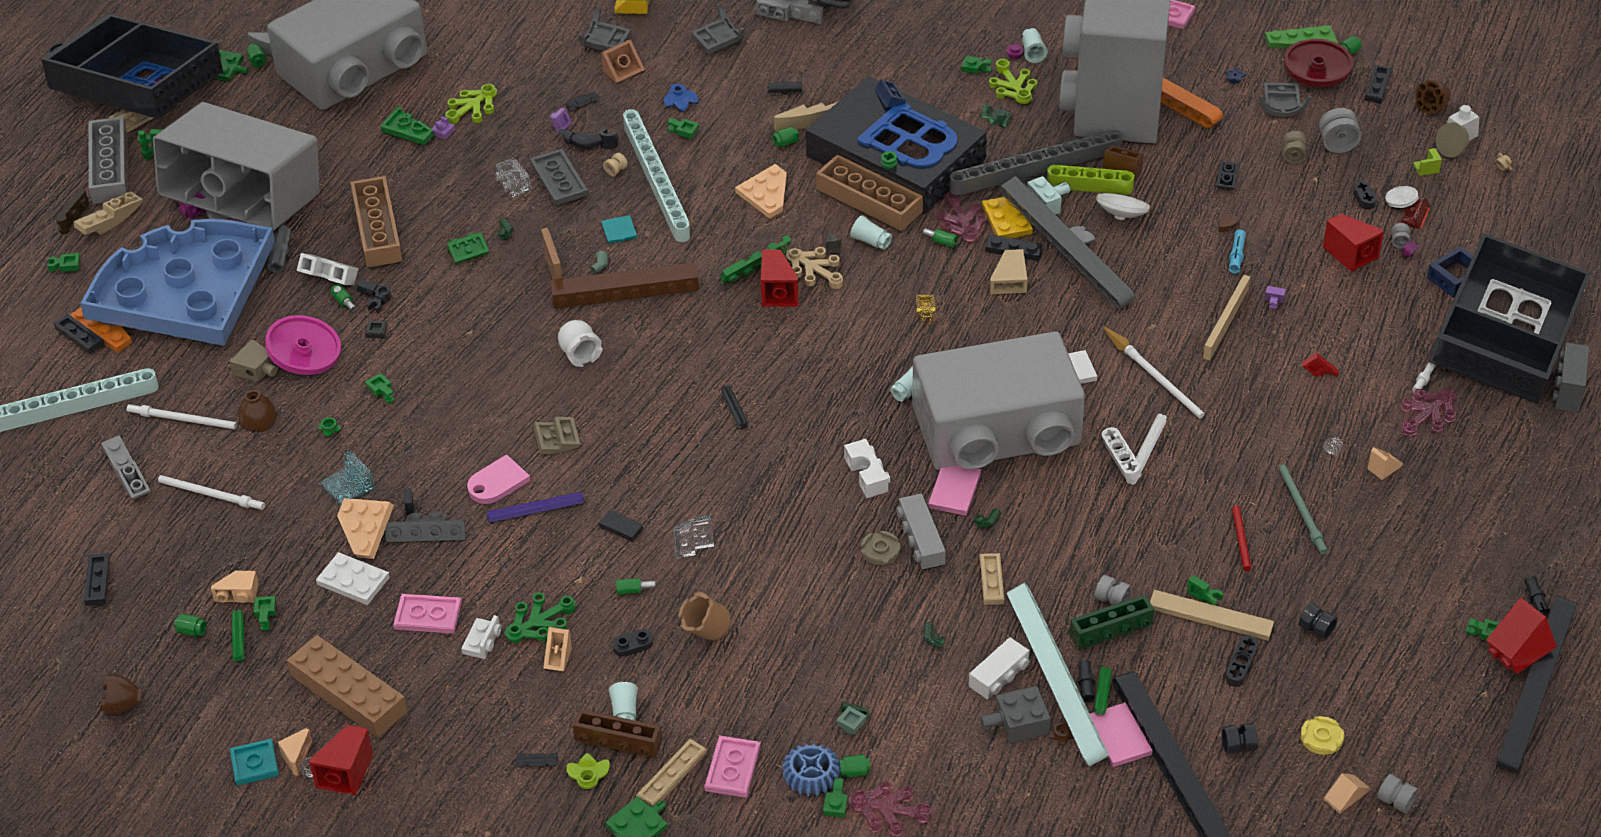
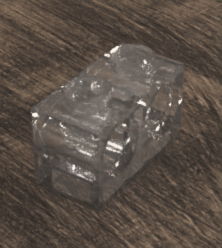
M514 157L495 164L496 180L502 183L504 190L509 192L512 197L531 190L530 176Z

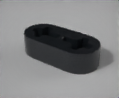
M1365 181L1356 182L1353 193L1360 207L1366 210L1373 209L1377 198L1370 184Z

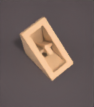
M1375 447L1372 448L1368 470L1381 480L1403 465L1402 462L1390 453Z
M549 627L544 660L545 669L565 671L572 650L570 630Z
M303 729L278 742L282 757L296 776L299 775L312 744L309 729Z
M1342 773L1324 797V801L1340 814L1368 793L1370 788L1355 775Z

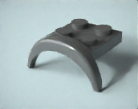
M721 3L717 4L719 20L692 31V37L707 54L736 43L745 36V28H741L739 32L733 26Z
M596 6L586 35H578L581 45L605 51L627 41L631 35V29L600 22L601 8Z
M1264 83V99L1262 94H1259L1260 104L1264 111L1271 116L1281 118L1300 114L1307 107L1311 99V95H1308L1302 103L1300 102L1298 83Z

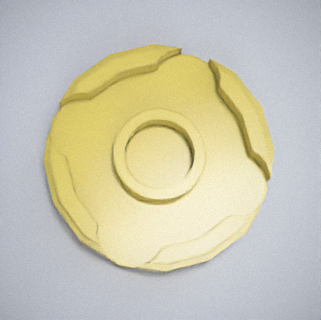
M1318 716L1304 723L1301 729V741L1311 752L1321 755L1333 754L1343 744L1344 731L1343 729L1341 730L1335 720L1329 717Z

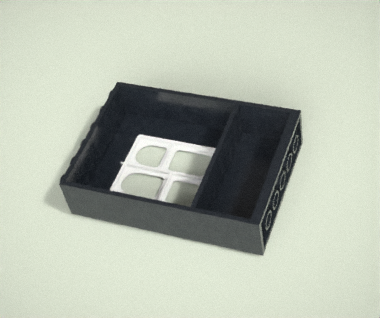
M1483 233L1436 339L1428 362L1538 404L1590 272ZM1501 289L1509 292L1512 296L1513 301L1507 314L1496 312L1485 306L1492 291ZM1530 300L1538 303L1542 308L1540 318L1534 319L1519 313L1517 310L1521 302ZM1514 319L1535 326V331L1532 332L1513 325L1512 322Z

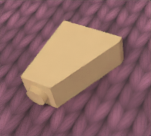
M1023 249L1004 251L990 278V294L1027 293V273Z

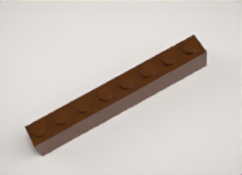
M695 262L550 280L554 309L699 290Z

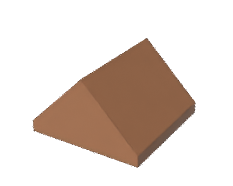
M631 39L601 52L603 72L615 83L645 70Z

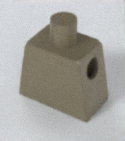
M251 340L229 361L233 375L256 382L266 375L274 377L278 371L275 363L269 358L266 349L254 340Z

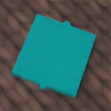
M630 215L601 221L608 244L637 238Z

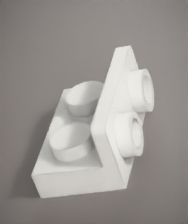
M494 615L491 621L476 618L461 648L462 654L486 659L488 652H491L494 647L496 636H499L502 626L499 624L498 616Z

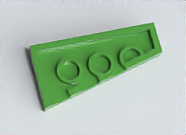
M1331 26L1265 32V39L1269 48L1288 49L1294 43L1305 39H1325L1338 43Z

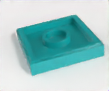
M272 739L230 748L236 786L279 776Z

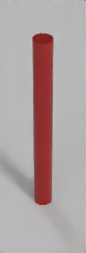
M1233 506L1232 512L1243 570L1250 571L1251 563L1240 507Z

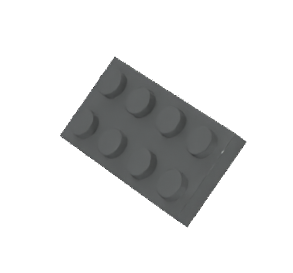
M563 149L530 158L531 166L555 206L588 196L586 186Z

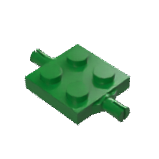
M219 50L223 72L214 79L230 82L238 72L248 73V67L240 66L244 59L242 54Z
M637 796L606 821V827L614 834V837H657L667 829V822L658 815L660 811L667 807L666 803L660 800L651 807Z

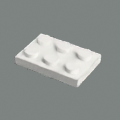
M338 552L316 579V582L321 587L368 605L390 576L387 571Z

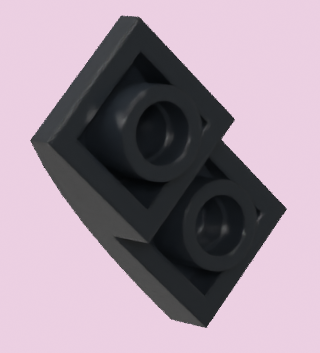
M1221 161L1217 188L1234 190L1239 163Z

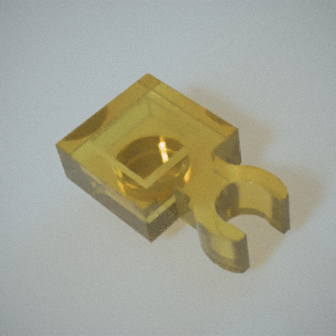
M934 294L916 295L917 313H921V322H923L924 317H929L930 322L933 320V313H935Z

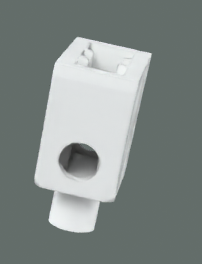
M1463 105L1459 112L1448 118L1447 123L1456 122L1466 128L1469 134V141L1478 137L1479 117L1471 111V107Z

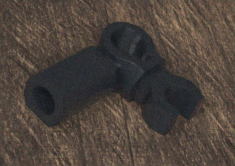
M362 279L357 285L358 292L374 297V299L367 303L368 310L376 306V313H379L382 310V304L384 305L391 300L390 289L386 285L378 286Z

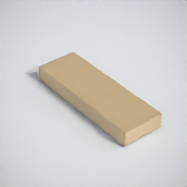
M1000 553L980 554L984 605L1004 604Z

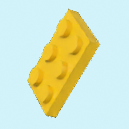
M1005 197L982 201V208L995 236L1016 238L1032 234L1033 229L1029 221Z

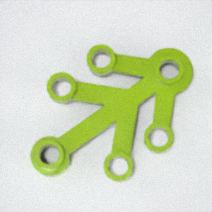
M1006 59L997 60L996 70L999 74H1003L1007 81L999 80L996 77L989 79V87L997 88L996 97L1005 98L1007 96L1015 98L1020 104L1030 103L1032 101L1031 91L1037 88V81L1029 79L1030 71L1022 69L1016 81L1009 71L1010 62ZM1025 80H1028L1026 88L1022 89V84Z
M485 84L481 87V90L460 91V99L451 98L447 101L448 108L451 110L445 113V117L448 119V123L455 125L458 123L459 117L473 108L472 121L480 123L482 121L480 102L485 99L484 113L487 115L493 114L494 105L492 104V98L497 95V89L492 84ZM458 105H464L459 110H454L458 108Z

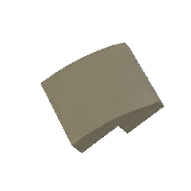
M555 417L553 422L534 423L533 429L540 455L555 454L580 447V440L573 417Z

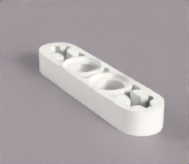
M1114 427L1105 429L1102 432L1104 445L1123 476L1129 481L1139 479L1142 475L1140 464L1119 430ZM1115 447H1122L1121 449L1114 450ZM1123 458H1130L1127 461H1120Z

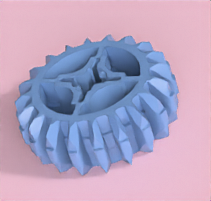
M805 742L804 747L797 745L796 750L791 749L782 765L783 777L786 780L787 786H791L792 791L798 790L800 795L804 792L807 793L808 797L811 793H815L817 797L819 792L826 794L827 788L833 789L834 779L840 775V762L837 759L836 753H832L830 747L825 749L823 744L819 747L816 746L815 742L812 746H808ZM824 765L828 768L826 772L822 768ZM797 767L800 768V772H799V773H797V772L795 771V769H796Z

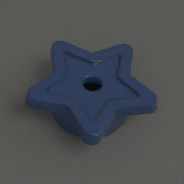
M1235 67L1233 70H1225V74L1228 75L1226 80L1233 84L1241 83L1242 77L1247 76L1238 67Z

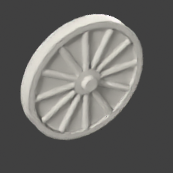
M1409 186L1393 188L1386 194L1387 204L1396 208L1410 206L1418 200V191Z

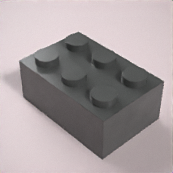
M1566 342L1564 350L1560 349L1558 361H1561V363L1556 364L1555 374H1558V376H1555L1554 387L1557 390L1554 389L1552 401H1556L1555 409L1579 412L1586 387L1589 346Z

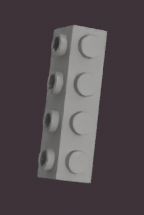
M922 493L899 498V507H896L899 519L902 518L903 520L902 527L904 533L909 535L908 542L909 546L914 548L915 561L920 563L922 569L944 565L946 551Z

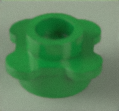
M328 417L322 420L321 424L318 425V429L324 432V436H331L335 432L340 431L341 426L337 425L334 418Z

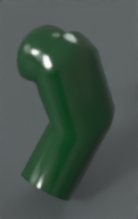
M502 218L499 221L502 228H500L501 231L498 230L497 234L501 239H508L513 232V227L506 218Z
M994 508L989 516L985 518L982 514L980 516L976 515L974 518L975 525L980 529L994 526L1001 515V511Z
M846 702L841 703L840 712H844L850 706L866 715V721L869 720L870 712L867 709Z

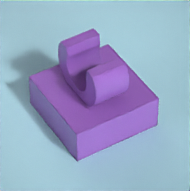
M560 108L556 113H552L549 116V119H552L553 122L552 126L556 128L557 132L560 129L565 130L572 123L566 108Z
M441 117V120L436 122L431 129H433L434 136L446 140L455 131V125L448 123L447 118Z
M1267 286L1265 301H1270L1269 308L1277 309L1278 303L1284 304L1286 289Z

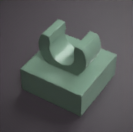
M849 706L837 719V726L843 728L845 733L851 736L855 735L866 722V715Z

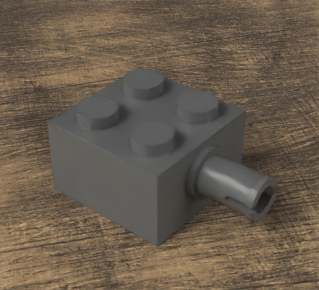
M1037 686L996 695V713L980 716L983 729L1001 725L1008 743L1047 735L1050 730V716Z

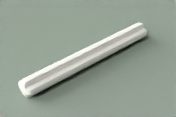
M1158 414L1136 456L1141 472L1167 422L1166 415ZM1126 479V482L1134 485L1137 480L1129 481Z

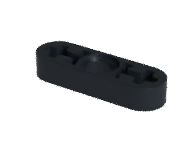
M1244 636L1240 639L1226 671L1225 680L1228 685L1239 687L1244 683L1258 649V641L1255 637ZM1247 645H1251L1248 649V652H1246L1245 647ZM1243 658L1247 660V663L1240 664L1236 660ZM1236 670L1239 671V675L1234 678Z

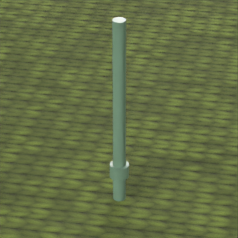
M1280 465L1279 470L1308 527L1313 544L1317 546L1321 555L1326 554L1328 550L1323 542L1324 537L1321 531H1318L1286 465Z

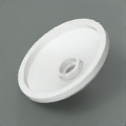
M1101 193L1097 195L1096 199L1105 211L1115 215L1114 218L1119 220L1144 215L1150 208L1147 203L1119 194Z

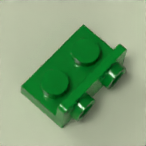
M481 232L477 234L470 233L465 238H455L447 243V252L451 254L455 265L489 254V249Z

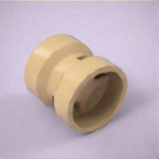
M621 153L614 154L612 159H608L603 163L605 171L613 177L619 173V170H623L628 166L626 158Z

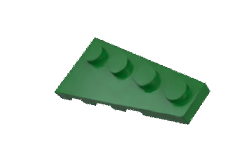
M786 235L782 237V242L777 245L773 242L765 250H781L785 256L791 239ZM757 251L748 257L747 261L742 259L722 270L721 282L723 284L727 282L732 283L742 275L748 276L754 270L761 269L762 253Z

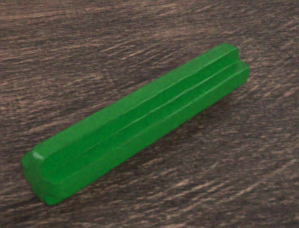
M234 610L232 612V657L235 662L243 661L245 658L244 617L241 610Z
M1102 667L1100 669L1094 712L1097 715H1104L1106 713L1112 670L1109 667Z

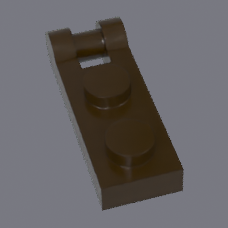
M79 189L56 216L55 220L59 225L58 230L60 234L69 233V227L83 210L87 208L89 199L86 190Z

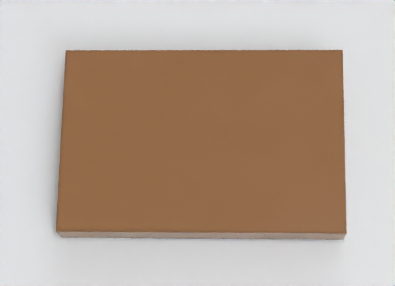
M543 228L541 229L544 257L553 280L562 279L561 263L549 229Z

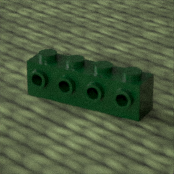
M1142 595L1070 619L1069 635L1078 650L1085 647L1088 648L1094 644L1109 641L1112 638L1127 635L1133 631L1145 629L1153 625L1154 608L1146 595Z

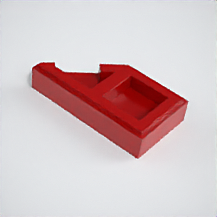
M1317 352L1302 361V367L1314 376H1322V374L1339 375V370Z

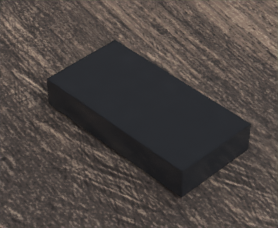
M609 510L599 522L600 528L632 542L643 530V524L612 510Z

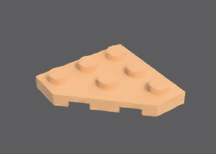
M774 164L735 187V193L770 219L783 211L787 172Z
M343 499L337 517L354 555L358 558H375L394 507L392 503L386 501Z

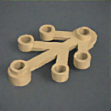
M817 247L815 251L803 252L796 248L787 251L786 259L792 264V269L798 278L802 276V268L799 264L801 263L805 266V284L807 286H813L816 283L813 271L827 278L831 288L839 289L843 286V276L840 273H831L821 267L838 266L839 256L831 255L829 259H823L826 256V249L823 247ZM807 258H818L820 260H809Z

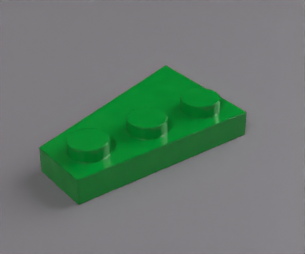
M399 106L380 126L382 132L422 145H426L434 136L433 129L421 121L413 119L411 114L404 113Z

